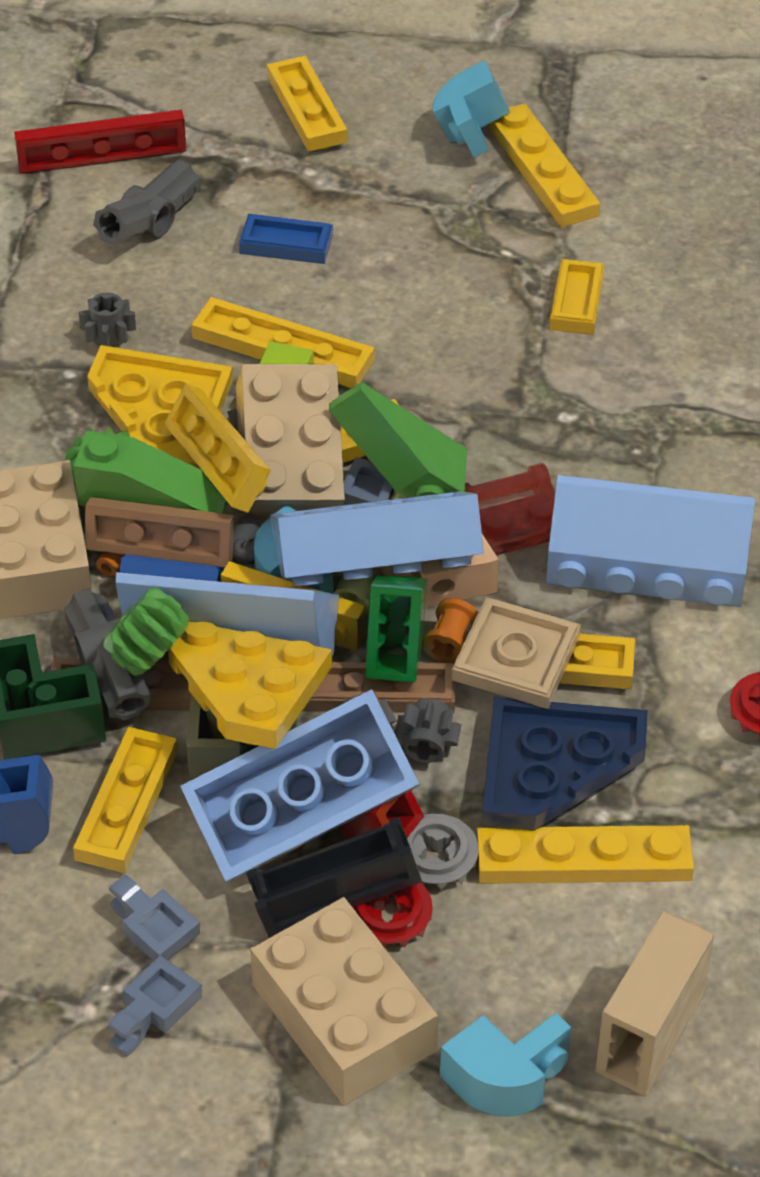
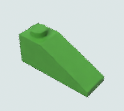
M360 382L329 403V412L400 495L409 498L465 490L466 447L363 382Z
M92 431L85 432L73 466L79 506H85L90 497L225 513L227 500L201 469L134 437Z

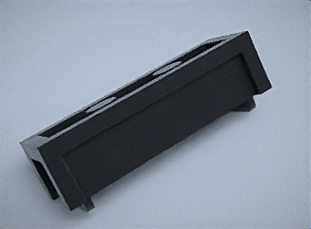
M399 817L390 819L389 823L384 824L383 827L265 870L253 869L246 872L248 881L257 898V902H254L257 913L269 938L343 897L352 907L422 882Z

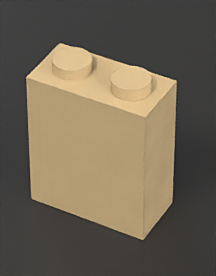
M665 911L661 913L603 1010L596 1073L645 1097L647 1096L704 996L714 940L713 933L704 930L698 923L690 919L678 918Z

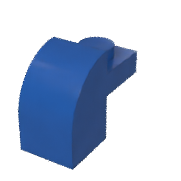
M41 755L0 761V843L7 842L13 854L26 852L37 847L45 840L49 833L54 781Z

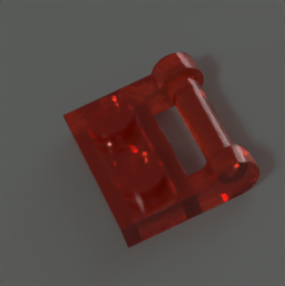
M544 463L529 466L527 472L473 486L465 482L464 492L477 494L478 504L532 490L535 494L479 509L482 534L496 556L550 542L555 489Z

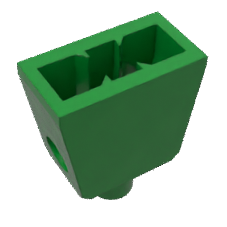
M377 575L372 582L365 678L416 682L424 639L427 579ZM399 647L408 652L402 655H393L385 650Z

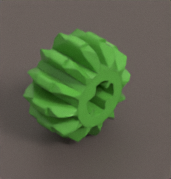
M158 587L149 589L131 605L110 629L109 633L104 637L103 647L111 655V659L122 669L125 668L134 676L143 674L159 658H162L164 653L183 634V631L188 626L189 616L181 608L182 605L170 594H165Z

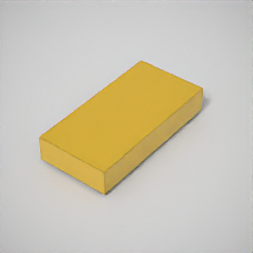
M561 259L549 330L594 335L605 264Z

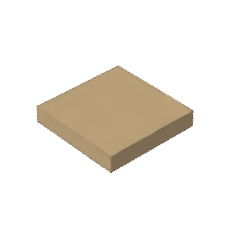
M486 597L452 668V681L548 709L580 637L581 624Z

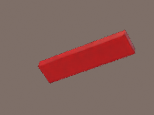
M182 109L14 131L20 174L186 152L185 120Z

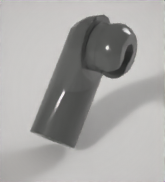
M242 516L234 527L232 562L253 569L255 567L254 540L261 526L256 519L250 516Z

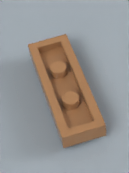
M90 497L85 505L86 550L226 567L227 563L233 560L234 515Z

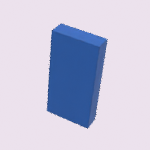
M248 214L239 241V253L325 264L333 238V224Z
M126 554L125 557L121 558L120 573L221 582V573L224 570L223 567Z

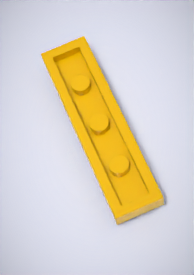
M525 103L508 107L510 113L487 124L488 129L561 228L600 216L601 203Z
M210 297L191 324L193 339L260 360L270 341L314 350V364H337L338 384L353 388L362 382L375 361V347Z
M185 383L164 424L231 507L248 513L255 499L264 491L267 477L271 470L201 389Z
M689 825L539 827L536 830L503 827L477 828L479 884L692 881L694 864Z

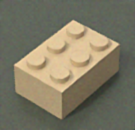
M337 364L241 365L236 383L238 433L271 470L267 477L264 491L255 499L248 513L241 510L242 516H250L254 519H269L270 514H275L286 504L296 511L343 505L345 497L341 427L339 422L329 412V403L339 397Z
M66 460L0 470V619L64 610V607L72 600L73 593L85 589L92 591L71 462Z
M344 897L250 949L253 987L343 1106L437 1051L438 1014Z

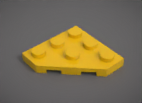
M100 345L87 376L88 387L122 432L128 431L130 437H134L200 469L164 423L185 383L201 389L219 411L222 412L233 382V366Z
M189 621L183 634L168 649L169 665L176 674L182 673L188 680L190 693L203 710H211L217 718V728L225 739L277 749L332 668V649L313 646L307 641H288L267 637L256 631L242 632L216 627V625L210 622Z

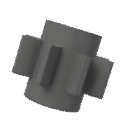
M100 293L92 299L89 298L87 300L88 310L79 311L80 329L85 330L86 342L93 341L98 347L100 345L118 347L128 342L127 331L136 330L135 312L130 311L129 300H122L114 293Z
M432 698L420 699L414 705L408 703L404 715H398L394 732L397 738L404 739L403 751L413 760L423 763L436 762L442 756L445 758L449 757L451 746H458L462 727L461 724L452 722L454 711L444 702Z

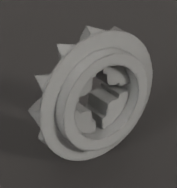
M426 814L407 838L423 885L425 883L437 884L442 891L447 883L456 881L462 884L466 874L476 868L479 852L477 838L467 824L453 816ZM427 847H432L435 851L445 848V861L440 860L436 856L427 859Z

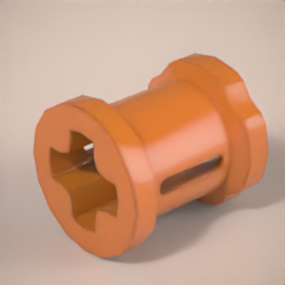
M446 598L438 604L435 612L437 622L434 629L426 633L423 640V649L435 661L455 663L479 612L467 601L459 598Z

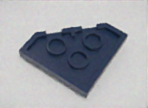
M494 697L481 826L536 830L643 763L646 751L648 710L551 702L549 708L546 709L512 698Z

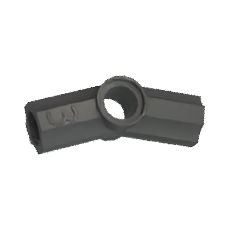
M177 160L174 164H170L146 187L131 186L124 193L121 200L108 204L105 208L95 212L93 226L98 230L100 240L113 245L145 232L156 237H162L171 228L176 211L200 189V177L193 171L190 164Z
M90 589L73 593L72 600L64 607L66 621L74 635L82 665L94 664L100 696L109 718L116 717L127 720L140 715L141 711L151 704L149 690L144 682V678L141 674L134 676L125 668L122 669L111 659V655L103 647L104 637L117 623L119 618L116 619L104 595H97Z

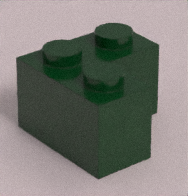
M35 634L0 640V740L4 760L106 742L102 702L94 664L42 672Z

